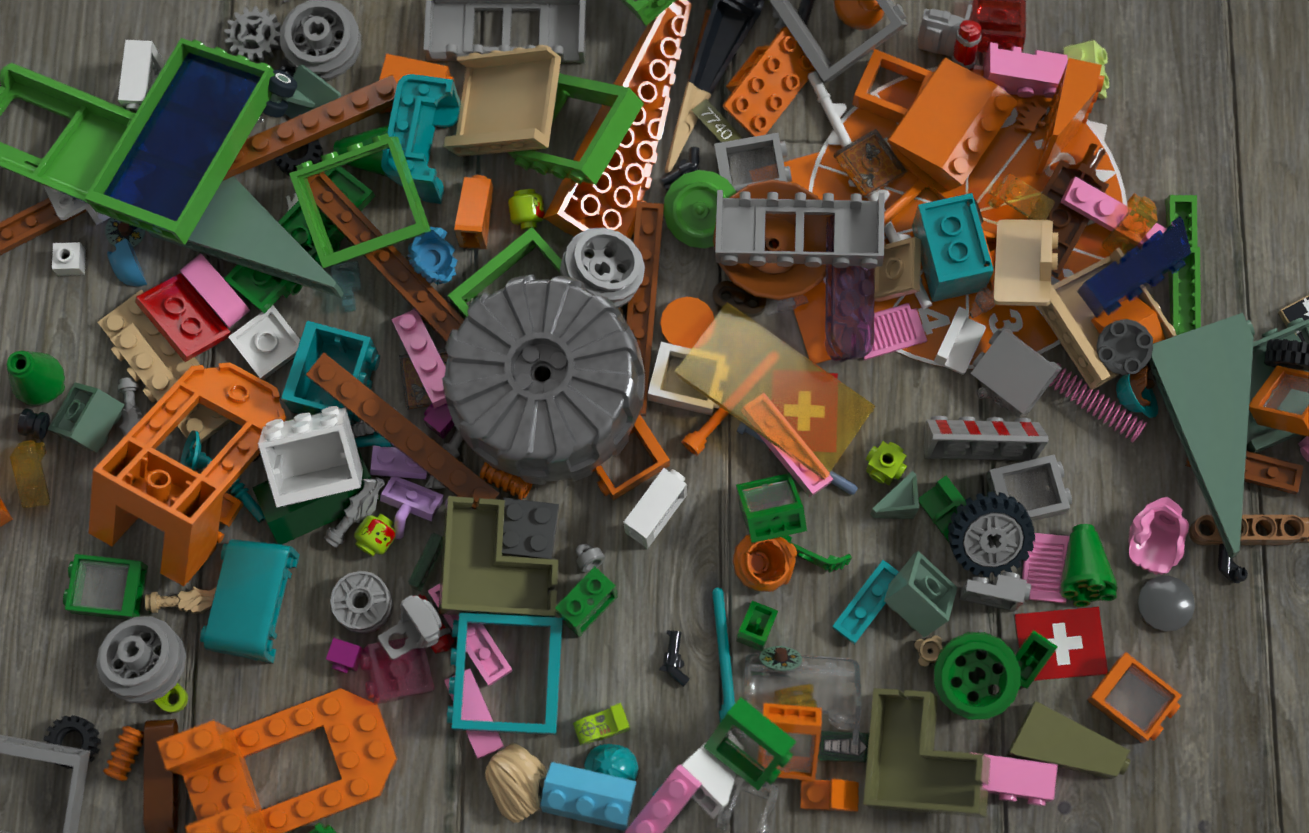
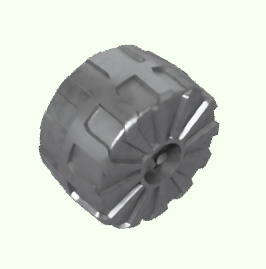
M533 274L512 278L507 282L506 287L490 295L484 292L469 305L468 316L461 324L459 330L452 329L445 346L448 359L445 377L442 380L451 417L459 433L471 449L497 471L502 470L519 476L526 483L545 485L547 481H560L570 478L577 481L591 475L593 469L603 464L612 455L617 456L629 442L630 431L637 417L641 414L644 400L645 373L640 348L619 309L608 298L596 296L589 292L583 282L566 276H557L552 280H536ZM543 371L551 374L550 378L545 382L536 380L537 375Z

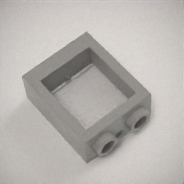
M778 133L714 144L719 175L728 179L731 185L733 180V187L737 192L748 184L771 179L792 182L790 166L784 167L783 158L787 157L785 141L780 142Z
M1055 454L991 469L986 475L990 492H994L996 496L1001 492L1005 493L1007 498L1009 496L1014 497L1017 502L1024 506L1032 521L1066 514L1070 509V504H1072L1070 490L1064 488L1062 478H1064L1062 463L1060 461L1057 462Z

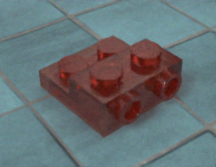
M972 0L971 20L979 23L982 29L981 41L978 44L977 51L987 52L991 42L997 43L998 49L1012 51V47L1015 46L1021 47V52H1023L1026 38V0Z

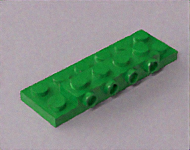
M341 166L324 173L360 211L375 197L372 190ZM298 200L278 223L322 266ZM319 210L333 252H337L340 248L339 242L345 236ZM238 264L224 278L232 288L264 314L282 295L285 298L290 294L296 295L303 287V285Z

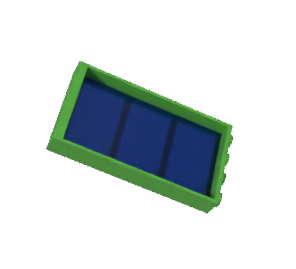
M181 38L84 199L95 212L185 245L265 109L266 103L271 98L272 93L268 90L270 78L275 76L273 68L263 62L259 64L251 62L242 55H230L218 47L214 49L207 47L198 40L189 41Z

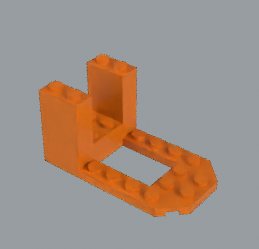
M231 362L219 363L218 367L204 368L203 365L191 366L93 469L88 534L113 546L138 518L165 532L160 574L185 586L216 550L223 495L260 454L258 443L263 426L276 419H282L283 422L286 421L284 408L281 407L278 388ZM198 403L242 426L201 474L155 450Z
M341 688L234 730L212 720L158 741L166 770L183 776L198 822L185 826L187 833L291 832L380 797L389 774L397 762V756L379 706ZM324 727L342 779L262 810L245 757Z

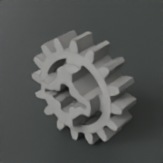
M254 6L253 12H249L245 7L243 8L244 14L240 15L235 12L236 20L227 21L231 29L224 30L227 37L225 42L233 56L242 55L251 62H255V58H259L264 63V56L268 55L273 58L272 50L281 49L277 42L280 41L281 24L277 23L276 15H270L266 8L260 13L257 6Z

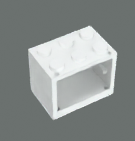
M332 406L323 409L322 413L319 414L302 413L296 415L293 420L283 422L282 419H276L263 426L258 445L276 507L361 488L363 468L346 407L339 409L338 406Z

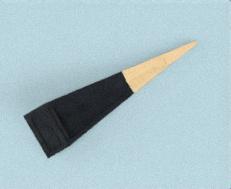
M708 0L665 173L672 171L698 120L692 109L705 99L709 100L740 45L758 19L765 0Z

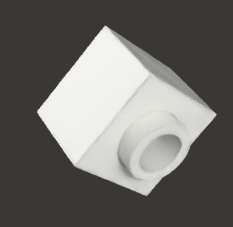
M80 242L53 243L52 270L58 276L85 275L86 249ZM64 255H70L67 259H64Z

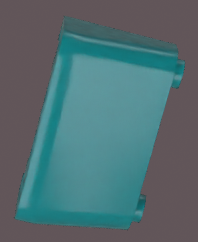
M407 74L398 81L387 133L389 137L399 138L419 198L429 203L442 204L444 185L436 177V169L428 167L435 127L447 128L453 126L459 118L461 103L452 79ZM390 149L384 150L381 166L385 175L403 187Z
M231 539L228 544L225 543L221 551L223 564L207 626H203L200 634V642L204 643L206 650L274 663L277 650L272 648L273 640L271 639L277 638L275 629L287 580L291 579L292 576L288 569H291V567L297 568L300 556L293 547Z

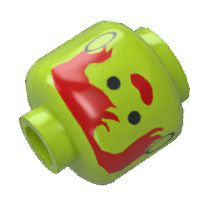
M523 189L513 192L514 196L508 200L511 222L515 225H521V230H528L531 227L537 228V223L544 220L543 217L545 215L543 197L535 193V189Z
M379 514L378 517L367 515L354 532V537L357 540L355 545L372 557L375 554H384L396 537V533L391 527L393 522L382 514Z

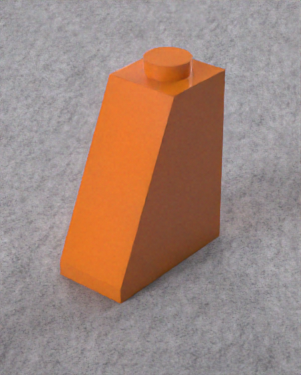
M386 54L379 80L393 75L398 84V81L403 76L416 74L452 79L454 81L448 66ZM392 107L378 113L392 112Z
M473 175L471 178L464 177L454 227L459 246L463 248L487 249L493 185L491 179L483 175Z

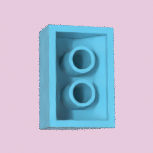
M551 762L544 782L540 806L542 812L626 831L636 781Z

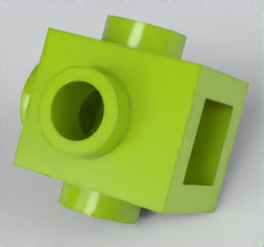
M882 441L879 448L873 446L865 459L869 462L866 472L875 481L881 484L886 483L890 486L893 479L899 480L906 470L907 465L904 464L907 455L903 453L904 450L893 442L887 444ZM884 457L892 463L886 464L883 462L882 458Z

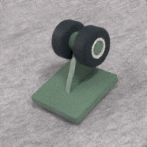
M299 65L293 77L283 71L274 70L275 76L270 78L268 90L272 95L262 113L275 118L286 114L293 119L340 98L341 93L305 65Z

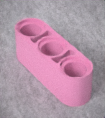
M201 253L180 269L183 276L229 328L250 312L247 305Z

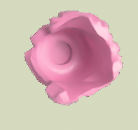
M1160 498L1147 504L1145 509L1134 518L1130 526L1128 544L1129 558L1132 564L1141 566L1142 569L1148 570L1150 573L1153 572L1155 575L1167 574L1173 566L1179 563L1184 556L1185 538L1189 531V523L1182 516V508L1170 498Z

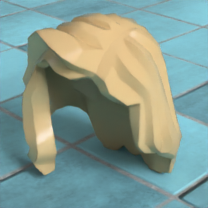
M510 743L491 758L485 771L487 785L501 814L513 823H519L540 808L541 802L538 789L539 786L544 788L547 770L528 750L516 743Z

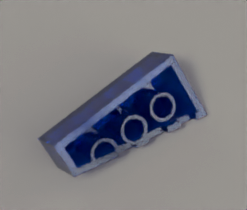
M1180 216L1171 222V225L1164 233L1159 230L1153 234L1150 239L1141 245V250L1136 246L1119 260V264L1114 261L1085 281L1077 292L1096 318L1105 312L1108 316L1121 308L1122 305L1120 303L1125 299H1128L1129 302L1133 301L1143 293L1142 288L1148 284L1151 288L1165 279L1163 276L1165 273L1171 271L1174 274L1186 265L1184 260L1191 254L1184 221Z

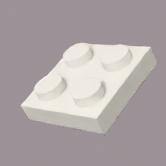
M273 305L265 314L261 312L229 336V339L262 380L293 359L300 343L299 337Z

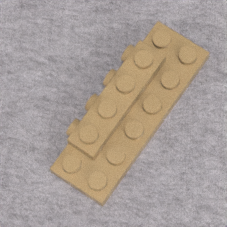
M141 289L99 320L98 324L115 345L111 348L120 362L126 359L130 367L126 370L136 382L142 380L146 385V388L142 391L153 403L156 400L159 401L191 366L200 364L195 357L184 362L138 307L135 300L138 295L144 293ZM198 403L178 424V428L186 438H188L192 430L198 431L202 444L230 423L231 420Z

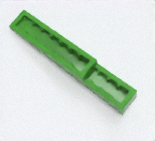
M1169 195L1165 199L1166 229H1168L1167 253L1170 321L1176 331V335L1201 327L1197 195Z

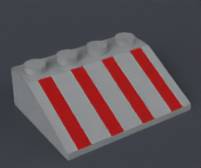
M933 416L931 420H926L924 425V459L1029 461L1037 459L1048 443V435L1040 423L1031 422L1029 418H1017L1014 422L1003 421V418L1000 417L987 418L986 421H975L974 417H960L959 420H948L945 416Z

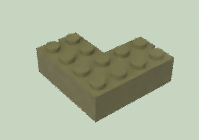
M448 496L445 502L438 614L459 615V613L555 617L557 591L554 588L557 586L558 560L502 556L505 500L479 498L476 509H471L474 498Z
M873 688L864 805L875 809L986 817L988 790L984 789L983 785H989L990 758L979 753L934 750L938 697L930 691L904 690L903 693L898 689Z

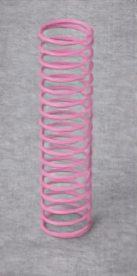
M1064 368L1061 371V373L1055 378V380L1052 381V383L1049 385V387H1051L1059 378L1057 384L1054 387L1055 391L1065 381L1059 392L1060 394H1062L1070 385L1065 395V398H1067L1076 388L1070 401H1073L1082 391L1076 402V405H1078L1088 394L1084 403L1081 406V409H1083L1093 398L1091 404L1087 409V413L1090 412L1091 409L1099 401L1092 416H1095L1097 412L1103 407L1101 413L1098 416V420H1100L1104 416V414L1109 410L1108 414L1106 415L1103 421L1104 424L1115 413L1114 417L1112 418L1109 424V427H1111L1116 422V420L1121 416L1117 425L1114 428V431H1116L1127 419L1123 428L1120 431L1121 435L1132 423L1125 438H1128L1129 435L1138 426L1136 432L1134 433L1131 439L1132 443L1136 440V438L1139 436V434L1147 424V422H1145L1142 425L1143 419H1141L1134 426L1138 416H1135L1128 423L1132 416V412L1128 413L1127 416L1123 419L1127 411L1126 408L1123 409L1121 413L1117 416L1121 408V404L1118 405L1111 413L1116 401H1113L1105 410L1106 406L1110 401V397H1108L1099 407L1105 396V394L1103 393L1094 403L1097 395L1099 394V390H1097L1090 397L1089 400L1088 398L1093 391L1091 389H1089L1082 397L1088 384L1085 383L1084 386L1078 391L1080 385L1083 382V379H1080L1078 383L1072 388L1073 384L1077 379V375H1075L1065 387L1066 383L1068 382L1072 374V371L1069 372L1066 375V377L1061 381L1063 375L1067 370L1066 368Z

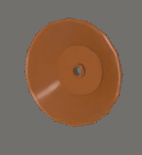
M774 179L748 184L729 197L739 198L740 192L747 191L751 193V199H767V193L777 192L778 199H795V194L802 192L806 193V200H820L817 195L797 183ZM765 214V251L795 252L796 214ZM804 214L803 252H834V221L832 215ZM716 223L713 236L714 248L716 245ZM775 242L778 248L773 249L768 243ZM719 263L733 284L753 296L774 300L804 295L824 280L833 265L821 264L819 267H807L805 264H793L789 267H781L777 263H766L763 266L740 263L727 266Z

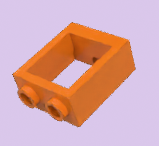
M874 49L854 94L852 105L899 124L908 109L869 94L880 67L922 83L917 96L934 72Z
M641 415L637 417L630 434L635 432L655 464L616 488L601 465L592 470V472L595 471L600 479L597 485L604 496L610 495L613 501L661 472L663 468L670 466V459Z

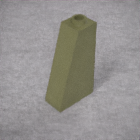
M1037 701L1031 704L1006 754L1011 758L1055 764L1059 768L1111 779L1117 777L1118 774L1123 775L1130 763V759L1127 758L1130 750Z

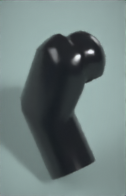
M1219 544V571L1232 583L1245 581L1248 576L1247 570L1244 567L1238 566L1233 561V558L1230 559L1224 544Z

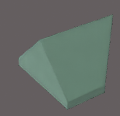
M913 471L872 508L870 515L873 518L914 519L919 509L917 475Z

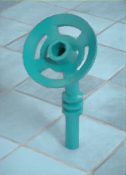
M192 430L184 445L180 463L196 471L197 468H206L213 459L206 456V453L201 452L199 433ZM238 478L228 491L231 490L230 494L235 495V498L242 501L243 505L259 523L265 520L260 506L249 495V489L247 487L244 488L245 484L240 483L241 480Z

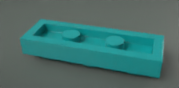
M882 560L833 624L832 629L855 645L886 604L884 600L889 584L899 571Z

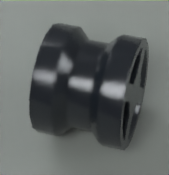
M25 408L18 420V434L22 436L30 434L36 439H44L49 428V414L46 412L37 414L32 409Z

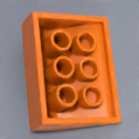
M944 58L887 142L946 190L950 191L963 185L1018 101L999 85Z
M1068 58L1050 103L1036 170L1037 175H1042L1078 132L1081 123L1086 124L1093 104L1096 103L1098 93L1102 90L1104 76L1100 75L1102 65Z

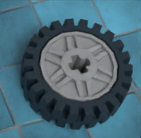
M987 492V497L979 493L976 494L977 499L974 501L971 497L966 499V506L960 504L957 507L958 513L952 514V523L948 525L949 543L958 563L965 570L969 571L970 569L974 575L978 576L981 572L983 577H990V573L997 577L998 574L1001 575L1003 570L1005 572H1012V566H1015L1016 569L1022 566L1020 560L1026 561L1029 558L1028 551L1032 552L1034 548L1033 542H1035L1033 523L1024 506L1017 502L1014 497L1009 496L1007 498L1006 494L999 492L998 496L994 492Z

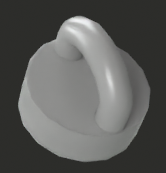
M580 544L576 548L578 556L576 563L582 572H590L594 566L598 568L605 560L604 554L598 547L593 548L588 544Z

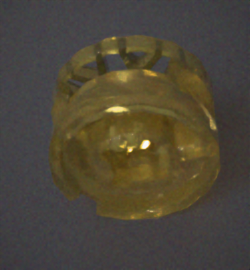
M813 684L793 686L774 691L775 699L779 700V704L818 707L817 700L813 699V693L815 692Z

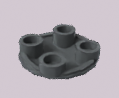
M1129 319L1116 320L1105 326L1100 333L1096 345L1097 354L1103 365L1111 372L1122 375L1136 374L1151 359L1153 337L1146 327L1137 321Z
M1157 576L1146 582L1140 590L1138 598L1139 612L1146 625L1165 632L1176 631L1184 627L1192 618L1195 608L1194 596L1189 587L1180 579L1171 576Z

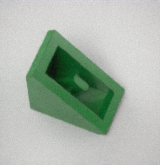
M752 600L738 631L736 642L763 651L778 610Z
M1034 630L1024 640L1015 654L1021 669V686L1026 689L1029 688L1058 647Z

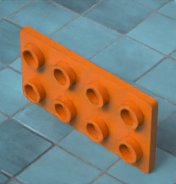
M787 26L781 29L770 45L756 47L726 86L732 93L724 102L723 108L753 137L767 134L808 81V75L816 70Z

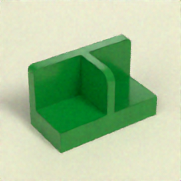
M946 475L937 481L932 489L920 496L918 500L921 507L949 542L948 525L952 523L951 516L953 513H958L957 507L960 504L966 506V501Z

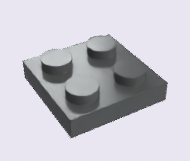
M503 497L505 506L502 555L552 559L559 504Z

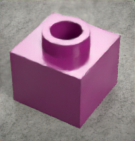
M447 403L435 409L431 404L424 413L425 418L423 419L426 426L444 439L455 426Z
M333 638L326 660L332 663L331 668L347 674L350 669L357 672L364 649L358 645Z

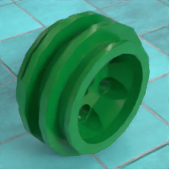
M967 632L952 638L940 650L934 665V684L941 701L953 713L967 719L986 720L1003 713L1015 701L1021 686V669L1013 650L1002 639L986 632ZM978 649H983L987 652L984 659L976 657L975 653ZM960 655L966 658V663L963 666H958L955 663V659ZM995 663H1000L1003 666V671L999 674L992 671V666ZM976 667H980L985 671L984 677L980 676L978 681H974L969 677V672L975 671ZM953 677L961 678V686H952L951 679ZM992 684H996L999 687V692L995 695H991L988 692V687ZM969 692H977L978 699L976 701H969L967 698Z

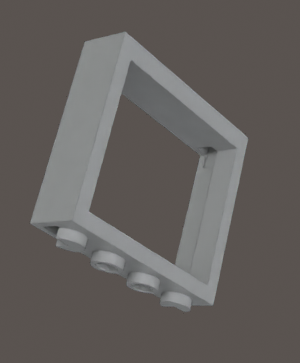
M770 0L824 82L835 79L908 25L905 21L906 15L903 12L904 10L899 4L895 5L892 0H876L891 23L832 65L789 0Z
M0 735V753L74 766L63 833H77L90 751ZM0 830V833H13V832H8V831Z

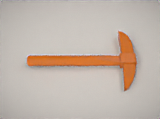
M894 155L893 157L918 179L912 187L884 212V226L924 189L927 190L929 188L940 200L955 196L951 190H946L907 157Z

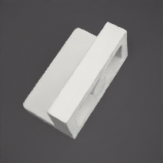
M959 307L934 362L964 375L986 326L967 318L969 311Z

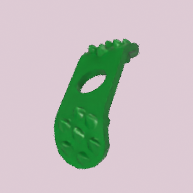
M782 536V538L796 547L797 557L824 568L829 573L834 569L838 570V568L842 570L845 564L848 565L852 559L850 554L841 558L830 555L826 559L792 543L791 536Z

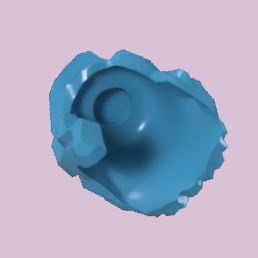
M430 227L431 232L416 236L413 243H409L408 262L412 265L414 271L417 274H421L427 282H434L437 285L448 283L456 275L454 267L458 260L452 256L455 249L449 242L444 240L448 233L447 231L438 227Z

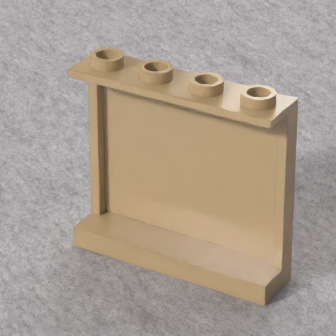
M537 45L536 48H514L512 51L504 52L493 50L487 54L470 53L469 56L457 57V61L466 67L456 136L445 137L444 147L457 156H470L549 148L561 57L551 47Z
M1117 248L1105 259L1054 285L1051 284V303L1048 306H1037L1091 390L1121 375L1107 369L1098 357L1096 345L1100 333L1091 322L1092 318L1136 295L1156 312L1165 339L1177 336L1174 327L1167 321L1161 312L1159 304L1153 300L1146 289L1144 281L1138 277L1131 266L1129 258L1123 254L1120 248Z

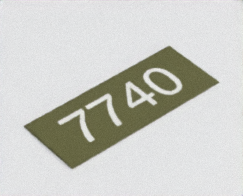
M707 99L692 109L695 115L720 142L742 138Z

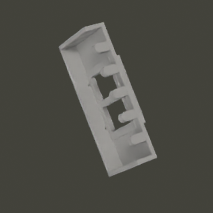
M426 0L424 53L426 60L457 61V57L469 56L470 53L487 54L493 50L504 52L512 51L514 48H536L534 45L510 47L512 11H540L539 45L551 47L561 57V63H585L586 0ZM475 10L503 11L502 45L499 47L474 45Z
M717 190L716 263L733 266L738 263L750 264L752 266L777 263L781 267H789L793 264H805L807 267L833 264L837 268L861 266L867 269L882 266L884 259L885 193H879L878 201H862V195L858 193L851 194L850 200H834V194L824 193L822 200H806V193L802 192L796 193L795 199H778L777 192L767 193V199H751V193L747 191L740 192L739 198H723V190ZM765 214H796L795 252L765 251ZM804 214L834 215V252H803Z

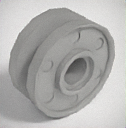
M365 571L348 573L341 578L333 588L330 599L332 612L341 625L351 632L361 634L374 632L385 625L391 616L393 607L391 592L382 579L371 572ZM362 596L368 597V604L364 608L355 607L358 598Z

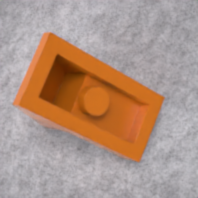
M839 779L801 780L800 809L858 812L859 782Z

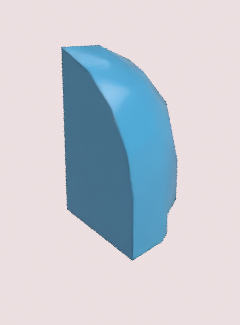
M124 239L116 243V250L113 253L107 252V257L118 280L129 286L139 287L148 285L135 251L129 241Z

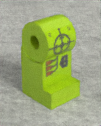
M621 703L573 723L580 746L598 740L601 741L631 730Z

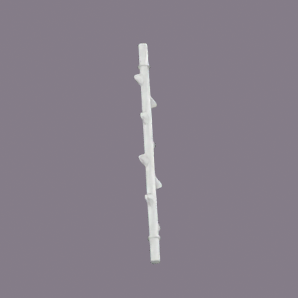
M817 71L810 73L808 79L818 97L817 101L821 103L834 129L827 141L829 145H842L845 151L853 146L840 119L847 107L845 103H832L831 95L827 93ZM850 178V180L848 181L849 185L857 187L854 181ZM877 190L868 195L867 198L869 201H878L879 193H885L886 201L890 193L888 190ZM891 221L884 226V232L890 243L911 238L908 234H897ZM920 277V292L915 293L922 309H926L932 306V302Z

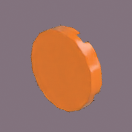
M687 296L677 298L667 305L662 313L660 325L662 335L667 343L698 350L705 346L713 336L715 320L712 310L705 302L698 298Z

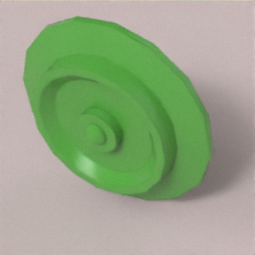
M696 170L683 174L672 183L664 199V217L667 227L676 239L690 247L709 248L714 246L713 236L717 214V190H723V198H729L737 193L728 179L713 171Z

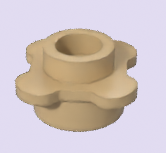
M935 635L926 640L918 639L915 642L914 647L919 652L918 662L921 666L926 667L929 663L936 662L942 649V639L939 636ZM931 648L933 653L929 654L928 649Z

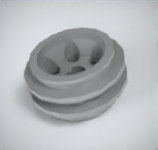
M309 0L297 5L286 16L280 29V45L289 65L295 67V70H297L299 65H305L321 79L330 80L344 74L355 64L361 51V33L353 14L342 4L332 0ZM343 33L344 36L341 40L335 38L336 34ZM301 36L305 37L303 43H299ZM333 49L332 52L326 54L328 50ZM314 51L316 56L307 55V53Z
M591 228L575 235L562 256L560 266L561 276L583 282L589 292L596 296L608 298L617 308L630 302L643 282L645 271L642 254L633 241L622 233L607 228ZM592 254L593 258H587L585 255Z
M152 616L134 617L120 623L107 634L99 648L96 666L100 680L117 698L129 703H149L163 697L176 686L184 672L186 652L183 641L165 621ZM161 647L160 655H156V651ZM137 674V678L129 679L131 675Z

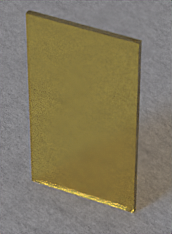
M728 302L723 305L722 310L681 364L675 368L674 375L823 480L829 477L831 470L875 408V405Z

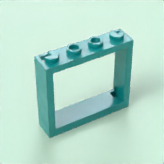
M459 613V620H453L452 633L453 637H458L457 648L451 649V666H456L455 677H450L449 694H454L453 706H448L447 723H452V730L556 735L563 618ZM468 623L550 627L545 724L462 720Z

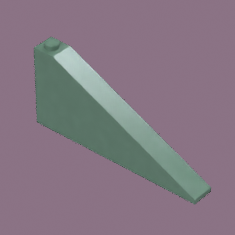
M183 141L173 163L197 171L194 162L212 153L202 143L194 142V144ZM168 171L149 211L177 221L199 182ZM234 176L221 182L185 245L147 231L152 237L340 298L344 294L335 280Z
M1243 313L1154 343L1151 359L1148 361L1230 559L1236 557L1240 551L1253 336L1255 335L1251 321L1246 320Z

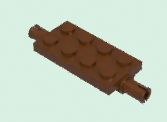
M1096 144L1089 145L1084 158L1077 165L1060 160L1027 219L1053 221V232L1058 233V249H1052V253H1058L1057 270H1052L1051 275L1057 278L1090 220L1061 203L1071 179L1077 177L1105 193L1109 184L1101 181L1096 176L1095 170L1106 153L1105 149L1100 147L1097 154L1093 155L1098 146Z

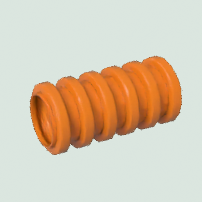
M486 462L480 471V478L482 480L487 479L489 484L495 483L497 488L503 487L505 492L511 491L510 494L512 496L518 495L520 500L526 498L533 485L526 483L519 476L502 470L497 471Z
M127 725L126 727L122 726L123 734L118 736L120 741L115 743L114 747H116V750L110 754L113 757L107 761V764H109L108 768L103 770L105 775L123 782L128 780L126 775L132 771V768H130L131 763L135 764L134 756H138L139 751L137 750L138 747H142L143 743H141V740L144 738V732Z

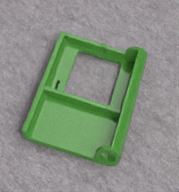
M7 64L0 71V116L13 99L19 98L68 118L71 121L43 158L35 157L0 142V167L89 204L84 199L136 112L127 110L17 64Z

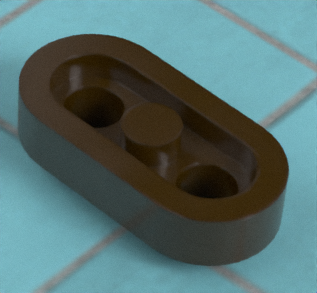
M731 281L719 282L713 289V302L722 310L755 317L762 314L766 308V298L753 296ZM727 293L731 296V299L725 301L721 296ZM750 300H755L758 305L750 307L747 303Z

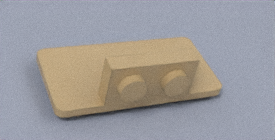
M1001 219L997 222L994 303L996 305L1048 306L1051 303L1052 270H1057L1058 253H1052V249H1058V233L1053 232V221Z

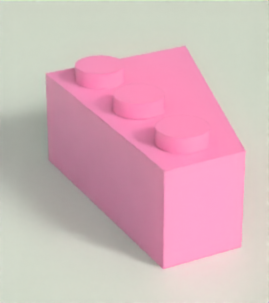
M990 42L983 63V77L999 85L1008 94H1015L1022 98L1033 95H1044L1046 98H1052L1068 61V55L1036 50L1035 55L1021 53V47L1013 46L1012 51L998 49L997 43Z

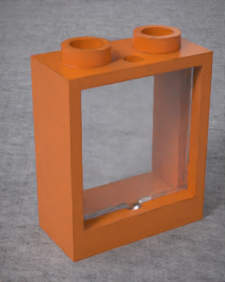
M1276 366L1249 403V410L1256 423L1261 426L1309 437V372Z
M1125 652L1118 658L1087 701L1138 741L1144 743L1149 739L1154 741L1163 730L1160 724L1166 716L1172 718L1181 706L1177 702L1182 695Z
M764 703L763 715L797 741L790 750L794 754L784 768L778 766V769L781 771L778 778L815 781L821 735L822 708ZM759 746L758 760L767 767L774 757Z

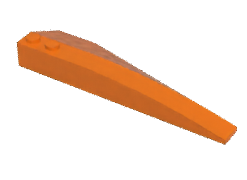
M676 0L647 25L615 80L614 85L629 87L644 104L596 185L585 182L578 184L569 178L562 180L543 217L562 231L575 237V235L587 229L607 228L618 231L631 239L635 230L637 202H646L643 201L646 190L650 189L652 181L650 175L658 155L656 153L658 140L661 139L670 102L669 92L671 86L674 85L676 76L674 74L675 66L681 55L680 44L682 37L686 33L692 4L687 0ZM602 105L573 159L574 161L581 160L609 113L611 106Z

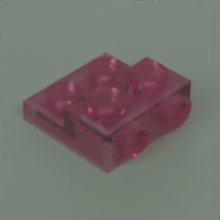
M407 638L390 640L388 643L392 648L400 649L405 645ZM379 642L368 644L363 649L364 654H360L361 669L363 671L367 670L369 681L366 682V693L369 699H374L375 705L402 700L404 697L429 693L435 690L425 647L412 649L397 659L391 660Z

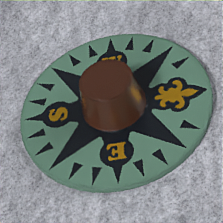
M114 218L108 220L105 228L107 240L114 247L116 243L127 239L132 247H135L143 240L146 230Z
M784 646L769 647L763 650L759 657L760 662L764 666L778 671L792 670L799 667L802 663V656L798 651Z

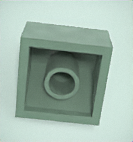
M75 382L48 430L84 449L97 453L106 444L108 433L112 426L119 421L124 404L98 388Z
M917 551L890 582L884 601L891 610L897 612L906 620L912 629L918 631L925 638L949 621L958 587Z

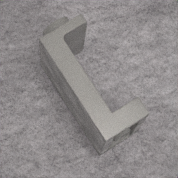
M1011 329L997 330L989 340L991 346L987 352H981L974 360L972 365L975 368L971 374L1021 413H1028L1061 371L1062 367L1054 361L1049 362L1012 334L1013 331Z

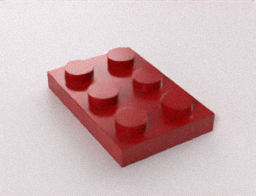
M182 273L136 297L135 303L184 362L214 347L230 336V330Z

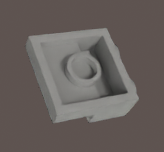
M1003 572V575L998 574L991 584H989L990 580L986 578L973 577V580L968 579L961 588L959 600L1015 612L1020 605H1024L1025 600L1028 601L1031 584L1027 583V580L1020 579L1019 574L1012 572Z

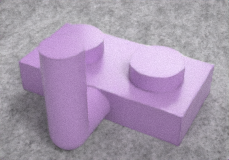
M373 446L370 475L426 479L427 472L396 447Z
M391 477L381 493L380 501L399 508L394 520L395 538H403L406 518L409 513L432 521L443 502L444 495L405 479Z

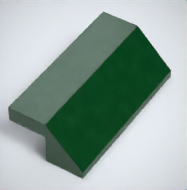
M358 446L357 450L363 468L361 488L276 507L269 480L252 487L266 522L278 544L283 545L346 516L344 509L350 505L349 498L357 495L363 489V479H372Z

